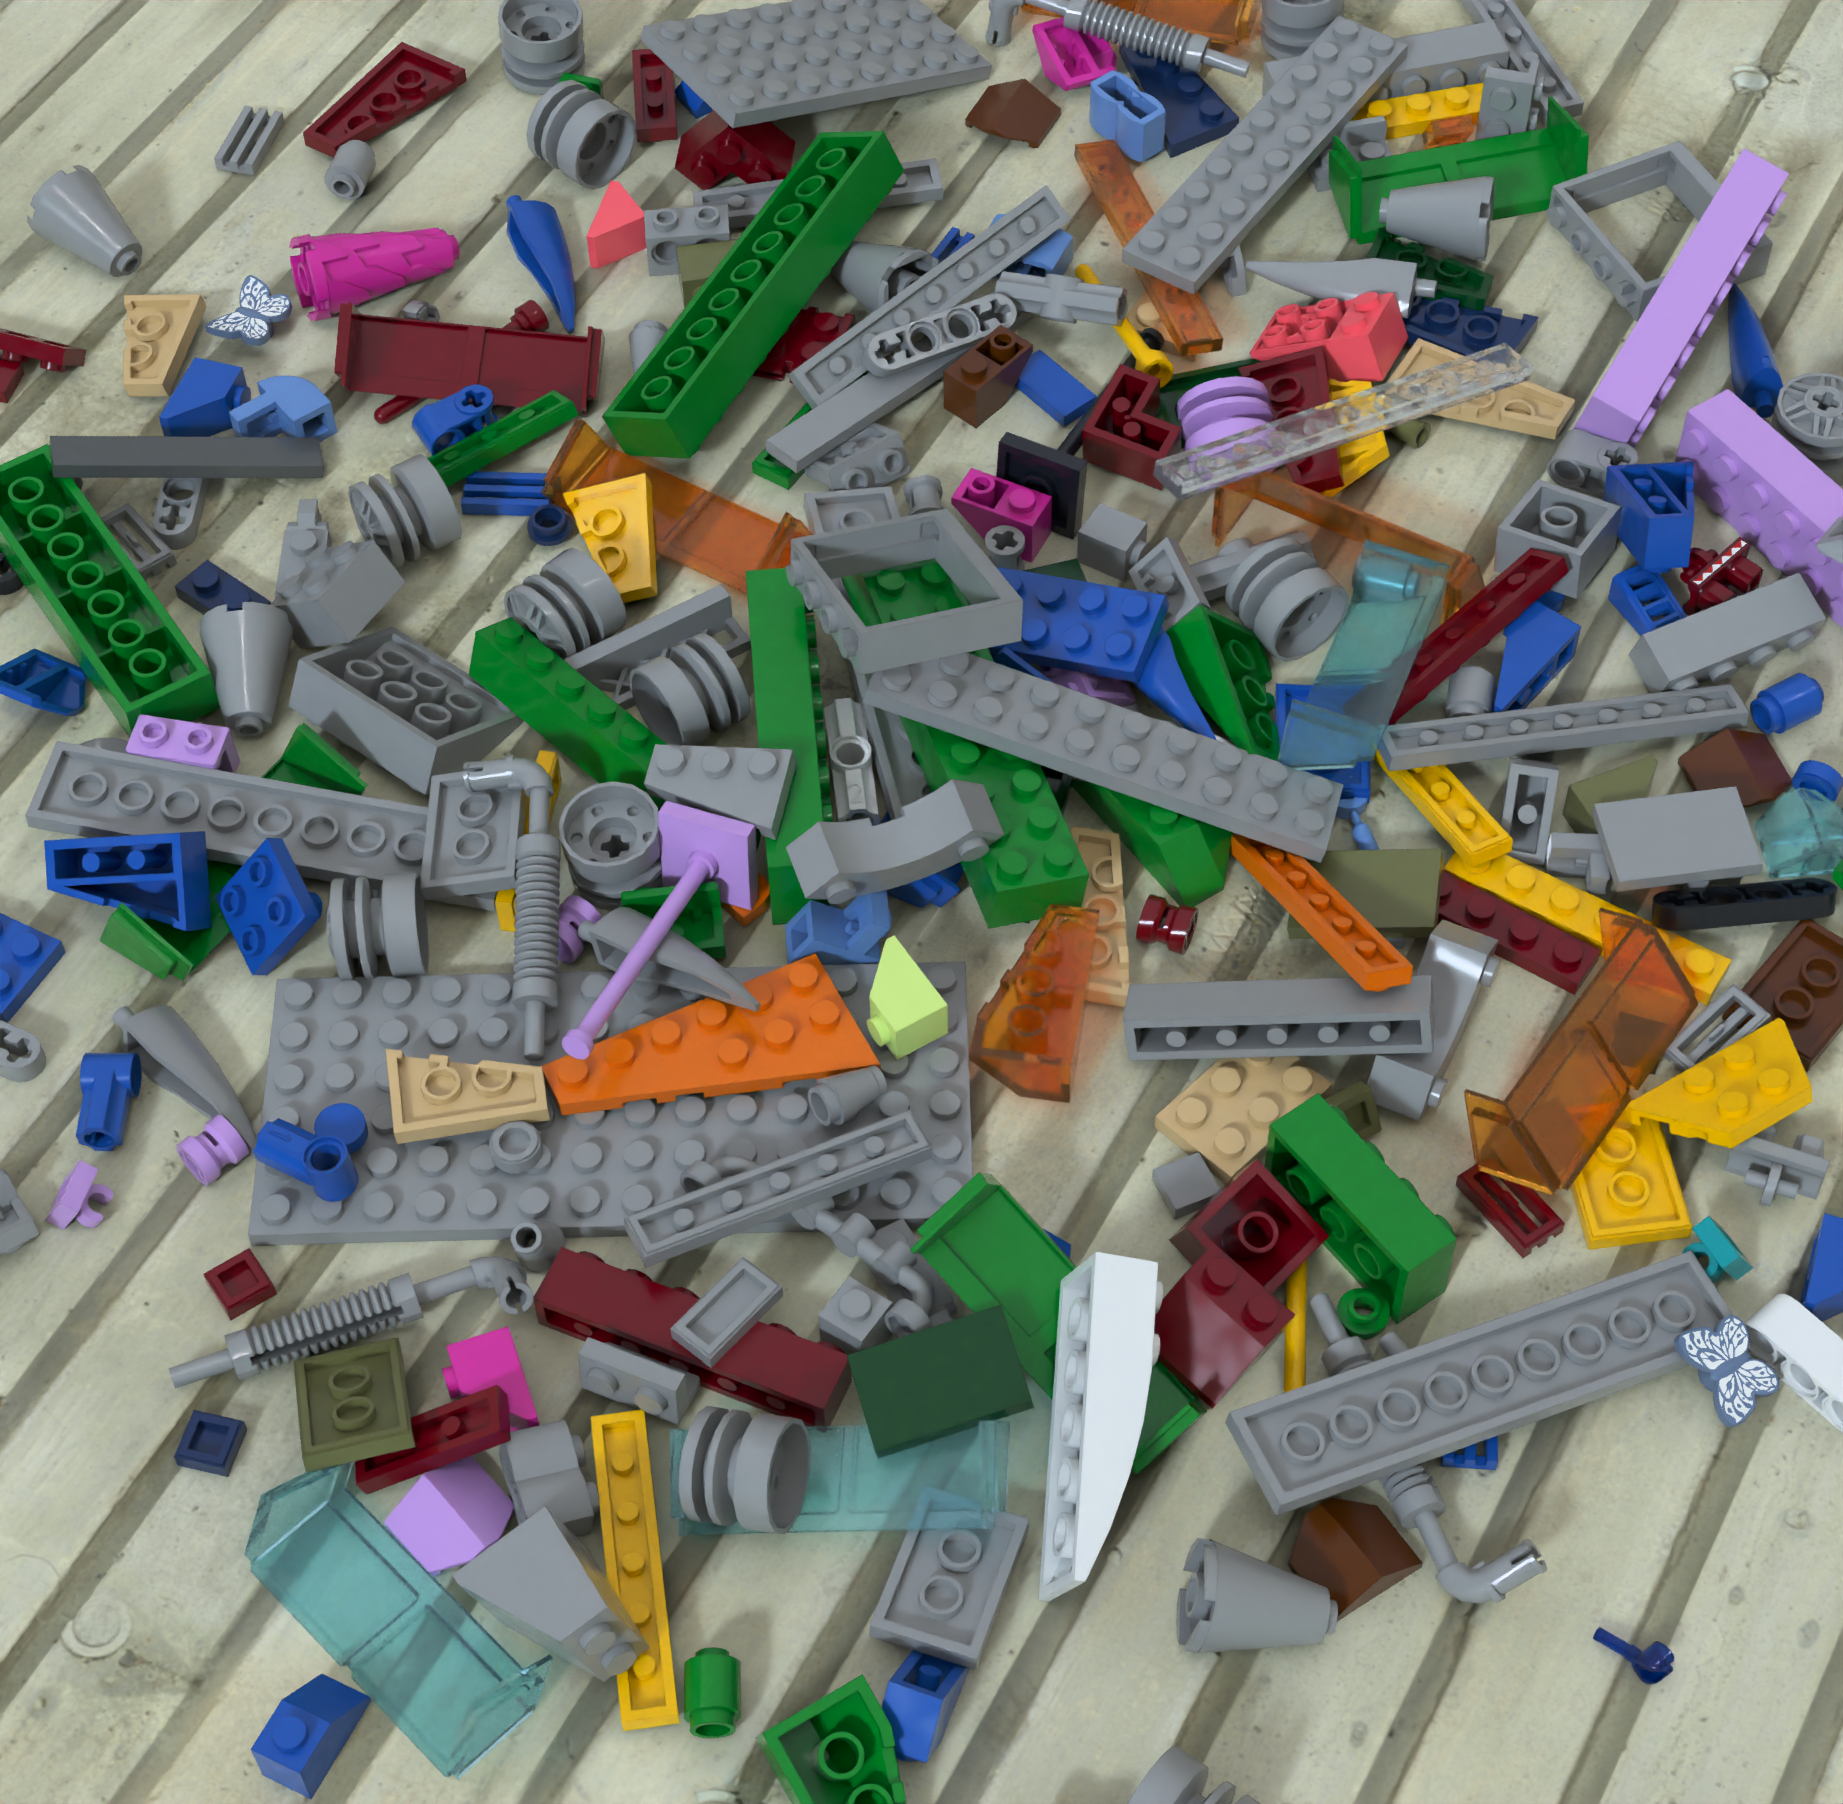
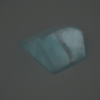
M1799 788L1786 792L1756 821L1755 830L1769 878L1832 874L1835 867L1843 859V808L1815 789Z

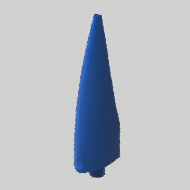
M513 195L506 201L508 207L507 235L518 260L536 279L549 298L566 331L570 334L574 331L575 283L570 253L557 212L554 207L546 202L535 200L523 201L520 196Z
M1733 284L1729 290L1728 330L1731 379L1734 392L1747 406L1755 407L1756 413L1761 418H1767L1774 413L1780 389L1783 387L1782 380L1767 334L1756 312L1739 287Z
M1161 626L1139 682L1132 683L1155 706L1181 727L1217 740L1187 686L1175 658L1171 639Z

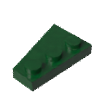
M1379 228L1366 259L1380 258L1417 263V278L1437 281L1435 298L1421 296L1423 299L1434 301L1443 299L1444 296L1460 300L1459 306L1479 311L1484 310L1491 292L1494 276L1450 257L1441 260L1434 259L1424 254V246L1410 242L1406 247L1392 241V234Z

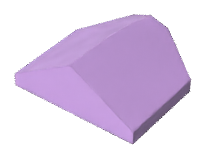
M472 1456L424 1473L385 1519L384 1524L428 1577H434L441 1574L442 1570L469 1563L500 1540L509 1520L515 1515V1509L512 1500Z

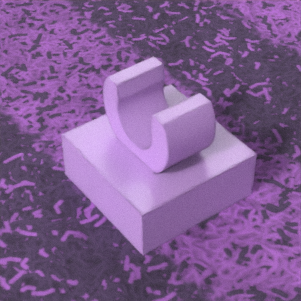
M79 1160L65 1177L45 1221L65 1229L73 1218L76 1217L83 1226L96 1228L102 1221L103 1215L93 1211L88 1205V1200H95L100 1204L106 1205L112 1199L114 1193L104 1185H91L98 1169Z

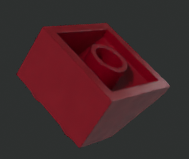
M1256 1159L1227 1182L1169 1241L1192 1266L1215 1243L1272 1294L1329 1235L1263 1164Z
M1214 1243L1162 1299L1160 1309L1155 1314L1154 1333L1160 1337V1351L1157 1360L1213 1409L1276 1342L1295 1314Z

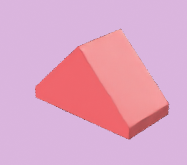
M610 181L586 236L590 267L601 268L646 249L644 212L618 181Z

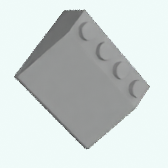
M394 627L363 636L350 643H343L299 658L289 701V707L306 717L309 723L323 728L338 738L343 745L360 752L372 760L377 767L389 771L406 782L411 789L424 795L430 794L431 777L433 775L465 771L463 769L464 762L481 761L524 722L470 677L468 673Z

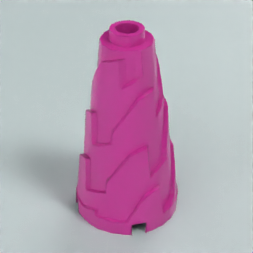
M439 228L404 232L380 231L363 234L335 233L312 237L310 234L293 237L289 246L292 249L300 248V255L290 256V264L302 308L314 306L315 311L309 312L307 315L311 321L333 318L332 314L340 312V303L348 304L350 302L356 307L366 300L394 292L408 284L446 273L445 269L453 268L454 260H458L460 257L456 237L454 235H447L446 231L443 229L439 230Z

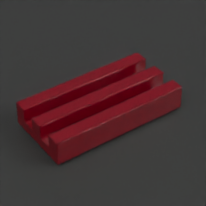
M1498 1151L1457 1176V1188L1522 1258L1531 1254L1533 1247L1537 1246L1540 1248L1546 1244L1548 1237L1551 1235L1555 1238L1563 1232L1565 1223ZM1489 1170H1492L1540 1221L1542 1226L1538 1227L1519 1207V1202L1507 1190L1504 1191L1489 1175Z

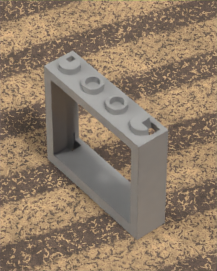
M1681 141L1598 169L1552 187L1549 209H1547V218L1551 226L1558 229L1570 243L1574 253L1582 257L1593 270L1595 277L1607 286L1616 297L1619 305L1625 308L1637 322L1665 276L1646 283L1586 213L1667 185L1694 217L1700 221L1721 185ZM1763 233L1733 284L1738 285L1765 275L1773 242L1765 233Z
M948 508L790 539L791 560L790 565L785 566L790 585L797 587L803 596L808 610H813L816 613L824 632L832 635L838 644L842 657L848 658L860 675L1021 641L1023 599ZM935 558L972 605L866 627L831 579Z

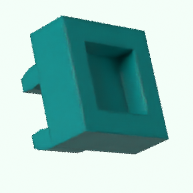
M1710 1216L1692 1228L1703 1243L1696 1242L1688 1245L1682 1254L1692 1251L1697 1259L1702 1256H1708L1709 1265L1705 1272L1713 1284L1721 1278L1723 1271H1726L1734 1279L1738 1280L1753 1269V1266L1724 1228Z

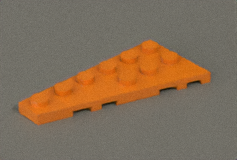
M815 953L742 983L746 990L760 1003V1008L757 1012L708 997L594 1044V1049L586 1059H576L567 1055L540 1067L543 1068L545 1083L561 1115L623 1108L630 1101L656 1098L657 1104L674 1102L677 1095L703 1092L704 1098L778 1089L783 1088L786 1082L816 1078L817 1082L819 1078L868 1068L872 1065L877 1066L881 1070V1064Z

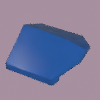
M35 648L0 666V694L31 707L64 716H76L84 708L86 674L81 667Z

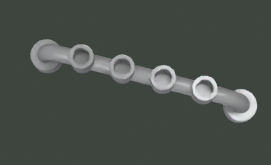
M731 1155L717 1158L709 1164L696 1160L680 1175V1183L684 1191L689 1193L721 1181L724 1177L734 1176L761 1165L745 1157ZM832 1197L791 1212L794 1219L804 1228L813 1230L816 1227L832 1238L836 1248L848 1257H855L857 1255L871 1264L876 1274L884 1282L890 1285L899 1283L911 1292L912 1301L904 1298L898 1300L884 1316L886 1326L896 1338L931 1328L928 1314L933 1306V1291L929 1281L918 1270L913 1268L917 1263V1256L910 1251L911 1248L906 1243L895 1240L887 1249L883 1248L871 1240L876 1235V1230L865 1216L860 1213H853L844 1222L832 1214L831 1211L835 1207Z

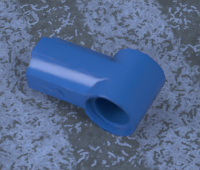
M138 1053L84 1054L80 1068V1085L83 1099L76 1130L79 1144L91 1147L95 1151H113L114 1147L123 1144L131 1098L138 1097L141 1088L142 1067Z
M280 1118L273 1122L267 1121L257 1134V1143L253 1150L257 1161L312 1186L316 1195L322 1200L329 1202L341 1201L349 1197L356 1190L359 1183V1175L344 1141L339 1137L332 1135L316 1136Z

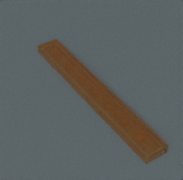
M1114 140L1075 144L1074 157L1124 248L1155 213ZM1134 268L1181 356L1222 350L1223 336L1198 291L1195 294H1191Z

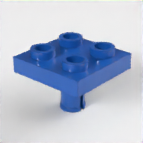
M266 838L215 896L252 975H268L317 922L322 914L321 898L314 892H308L282 838Z

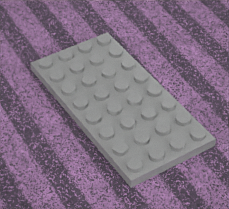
M792 0L777 4L766 3L759 7L731 9L728 12L711 15L699 14L693 18L675 21L664 20L661 23L643 26L641 41L732 128L989 79L992 65L979 54L976 48L965 42L955 33L952 27L946 25L928 6L922 4L919 0Z

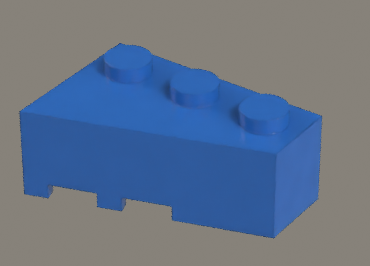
M1694 461L1607 466L1603 501L1621 506L1617 536L1644 570L1653 573H1667L1672 568H1683L1689 565L1694 524Z
M205 831L44 841L48 890L101 906L118 908V905L122 902L138 917L154 919L184 931L212 928Z

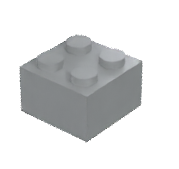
M1537 479L1497 528L1494 571L1502 573L1530 548L1563 556L1569 572L1556 582L1550 590L1577 599L1616 548L1621 506Z
M374 540L358 543L347 541L340 546L334 547L323 545L306 557L305 563L307 565L298 575L288 578L278 587L277 593L279 595L270 605L282 609L288 614L289 623L292 622L293 626L292 639L300 649L350 643L406 581Z

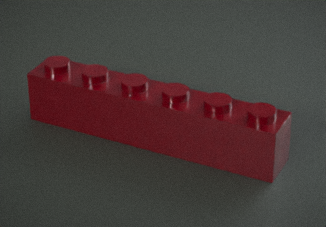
M561 1247L533 1297L538 1324L584 1342L587 1337L603 1343L611 1342L697 1375L700 1378L701 1387L774 1415L801 1419L806 1427L824 1434L827 1433L852 1382V1373L847 1354L838 1346L826 1341L815 1343L796 1336L790 1328L782 1324L770 1323L767 1325L758 1321L710 1368L671 1337L670 1328L700 1300L694 1292L683 1287H674L672 1289L653 1282L649 1276L635 1269L624 1271L608 1265L591 1252L580 1251L576 1253Z

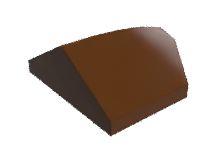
M1020 79L988 86L965 118V125L969 128L974 126L982 132L1004 139L1028 142L1029 147L1038 148L1061 116V108L1029 81Z
M1726 728L1681 755L1678 759V765L1693 791L1736 786L1743 807H1752L1774 801L1783 792L1789 791L1792 787L1791 777L1765 734Z
M1330 1498L1319 1503L1305 1514L1288 1562V1567L1295 1575L1328 1588L1330 1600L1337 1602V1621L1422 1568L1423 1562L1377 1505Z

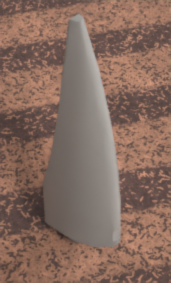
M1380 258L1324 262L1246 261L1247 270L1279 285L1321 300L1337 298L1340 302L1355 299L1366 292H1377L1378 295L1394 292L1402 318L1407 319L1410 315L1415 296L1435 298L1437 281L1417 278V263Z
M618 907L607 913L597 923L584 920L578 928V937L592 943L598 964L616 972L652 919L629 907ZM672 930L668 931L635 979L636 981L660 984L701 994L755 1012L760 1008V1003L733 975L708 954Z
M166 1005L151 1007L137 1014H134L127 1006L119 1008L114 1013L112 1020L123 1030V1052L138 1053L142 1072L153 1083L175 1094L209 1120L217 1114L223 1116L237 1130L247 1145L249 1154L255 1158L253 1150L256 1146L257 1138L234 1089L215 1059L184 1019L171 1006Z

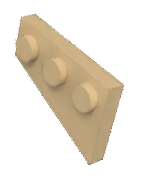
M201 294L124 295V306L127 310V319L124 320L127 347L123 350V385L129 397H168L207 306Z

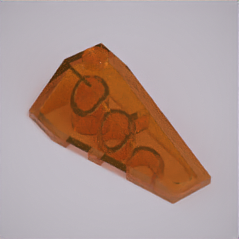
M1050 904L1025 942L1023 953L1011 970L1007 969L1000 980L999 989L989 1003L985 1002L977 1015L969 1060L1020 1097L1070 1103L1079 1055L1100 910Z

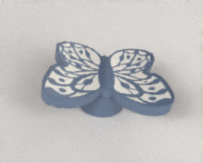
M248 275L241 287L240 307L236 308L233 313L226 314L205 324V329L207 333L227 339L241 338L246 344L261 346L267 343L274 334L272 322H281L291 315V301L289 296L285 294L271 296L270 289L264 282L253 275Z
M1729 1315L1719 1320L1714 1330L1709 1327H1698L1685 1331L1674 1339V1345L1679 1355L1691 1366L1698 1369L1701 1383L1706 1389L1713 1392L1716 1413L1721 1422L1729 1428L1741 1424L1748 1418L1756 1407L1757 1401L1755 1397H1768L1779 1389V1379L1776 1372L1762 1360L1752 1359L1747 1352L1750 1343L1748 1330L1744 1322L1734 1315Z

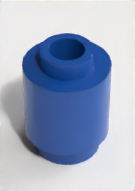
M1796 673L1758 693L1757 699L1753 700L1750 704L1752 719L1763 733L1771 734L1775 732L1781 734L1819 715L1822 711L1824 693L1820 684L1815 679L1809 678L1803 673Z

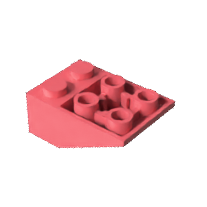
M1366 292L1355 299L1339 302L1337 298H1328L1315 305L1299 307L1297 304H1289L1279 308L1261 333V336L1250 351L1252 359L1266 361L1323 346L1327 358L1329 379H1335L1339 382H1348L1350 380L1377 382L1384 380L1409 337L1394 292L1379 295L1377 292Z

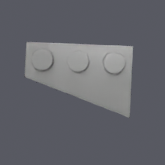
M655 744L644 785L651 796L753 824L756 826V829L760 830L762 836L776 840L797 759L793 749Z

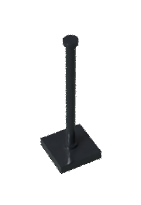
M1146 328L1140 333V336L1150 349L1160 351L1163 347L1164 338L1158 330ZM1130 353L1122 365L1135 369L1136 359ZM1110 381L1057 450L1009 432L1004 434L998 445L996 477L1052 496L1051 531L1074 539L1078 534L1082 524L1088 461L1074 455L1082 446V430Z

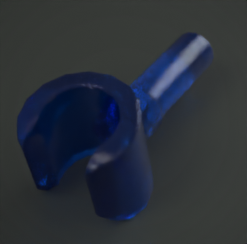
M1601 1627L1596 1630L1593 1636L1594 1640L1631 1662L1634 1672L1646 1684H1656L1673 1671V1667L1670 1664L1674 1661V1654L1662 1642L1654 1641L1641 1651L1635 1645L1627 1643Z

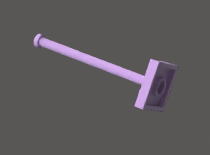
M669 801L664 803L658 811L663 886H675V888L578 1027L569 1030L562 1039V1047L567 1054L576 1059H586L594 1049V1038L701 883L717 882L719 884L720 902L748 910L753 908L759 898L755 825Z

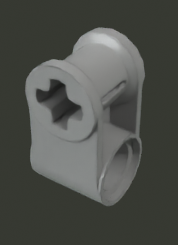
M1572 429L1563 436L1547 466V471L1550 478L1563 487L1581 490L1604 499L1607 466L1637 464L1638 454L1631 445L1599 437L1585 430ZM1620 455L1623 456V462L1619 463Z

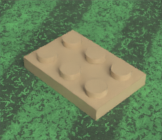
M1297 1056L1219 1058L1155 1116L1154 1127L1187 1154L1192 1155L1199 1152L1210 1172L1226 1184L1240 1170L1256 1159L1260 1161L1266 1155L1269 1126L1271 1123L1317 1093L1324 1099L1328 1098L1331 1095L1332 1083Z

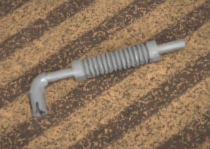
M1098 0L989 1L988 8L991 12L985 38L987 42L992 44L995 34L998 33L995 46H1005L1010 43L1013 17L1018 14L1019 6H1025L1027 3L1064 16L1063 27L1077 32L1083 29V34L1090 32L1092 37L1097 34L1098 39L1104 37V41L1107 42L1111 39L1113 44L1118 42L1121 47L1125 44L1127 49L1132 47L1133 51L1140 49L1142 54L1147 51L1148 56L1154 54L1156 59L1161 56L1162 61L1168 59V63L1171 64L1175 61L1177 66L1182 64L1183 68L1197 73L1206 64L1246 78L1251 62L1210 49L1211 38L1198 33H1194L1191 36V31L1189 30L1184 33L1183 28L1177 30V26L1174 25L1170 28L1168 23L1163 25L1162 21L1156 23L1153 18L1148 20V16L1141 18L1139 13L1134 16L1133 11L1127 13V9L1124 8L1120 11V7L1115 6L1113 8L1112 4L1106 6L1104 1L1100 3Z
M516 754L507 755L506 758L464 762L463 769L469 772H463L465 788L469 793L508 787L510 791L524 789L525 794L530 797L529 834L519 837L516 841V860L518 862L516 864L517 880L515 881L517 887L515 889V894L517 895L515 898V912L517 913L515 914L516 922L514 924L516 929L514 932V937L516 938L514 940V946H516L514 954L516 956L514 957L515 965L513 967L515 972L513 975V980L515 981L513 984V1004L518 1010L525 1012L524 1058L529 1061H540L544 1059L545 1012L551 1011L558 1006L560 840L548 834L549 797L554 794L552 781L549 774L540 764L528 758H518Z
M497 1256L469 1260L470 1266L414 1285L409 1273L388 1279L387 1286L380 1282L377 1289L373 1285L368 1286V1292L363 1288L359 1289L358 1296L354 1292H350L348 1299L344 1295L339 1296V1302L334 1298L330 1299L329 1306L325 1302H321L319 1309L315 1305L310 1306L309 1312L303 1308L300 1310V1316L296 1312H291L290 1319L285 1315L281 1316L280 1322L275 1318L271 1319L270 1326L266 1322L261 1323V1329L253 1325L251 1333L247 1329H242L224 1335L227 1349L169 1368V1372L175 1389L234 1368L240 1381L260 1374L261 1368L270 1371L271 1364L276 1368L280 1367L281 1360L287 1365L290 1364L291 1357L295 1361L300 1359L301 1354L307 1358L310 1356V1350L316 1355L319 1354L320 1347L324 1351H328L330 1344L334 1348L339 1347V1341L344 1345L348 1344L349 1337L353 1341H357L359 1334L363 1338L368 1337L369 1331L373 1335L377 1334L378 1327L382 1331H386L388 1324L395 1328L397 1327V1321L406 1324L423 1318L421 1304L476 1285L478 1290L494 1288L502 1309L513 1315L518 1314L515 1306L516 1303H520L523 1312L529 1309L533 1302V1292L526 1282L527 1273L523 1265L517 1261Z
M1320 1293L1310 1299L1309 1304L1330 1346L1321 1357L1330 1377L1374 1361V1357L1364 1339L1359 1336H1348L1327 1293ZM1425 1462L1379 1478L1381 1484L1384 1485V1491L1388 1494L1389 1501L1393 1503L1392 1508L1401 1526L1406 1529L1418 1528L1439 1571L1435 1578L1444 1590L1456 1599L1470 1603H1485L1490 1600L1498 1603L1505 1599L1507 1592L1536 1575L1547 1571L1545 1561H1537L1542 1555L1529 1539L1522 1541V1544L1488 1564L1483 1560L1469 1568L1465 1563L1458 1562L1437 1519L1444 1513L1447 1506L1438 1488L1433 1486L1434 1479L1432 1476L1429 1477V1469L1424 1468Z

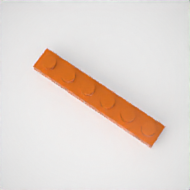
M1239 834L1231 835L1230 853L1365 991L1381 992L1390 987L1411 984L1413 965L1305 858Z

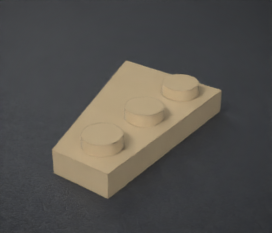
M386 1049L393 1130L397 1144L496 1129L503 1123L512 1121L535 1123L550 1120L542 1067L482 1060L477 1065L450 1062L449 1056L430 1054L429 1059L404 1056L402 1050Z

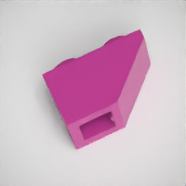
M971 468L951 497V504L984 540L987 532L1000 525H1009L1019 529L1025 536V548L1020 554L1022 560L1032 563L1051 534L1052 496Z

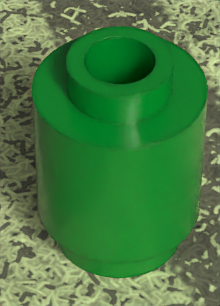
M715 1647L700 1649L695 1653V1657L688 1659L684 1663V1719L690 1723V1733L694 1736L722 1738L732 1735L736 1731L735 1722L741 1718V1663L738 1659L729 1656V1652L725 1649Z

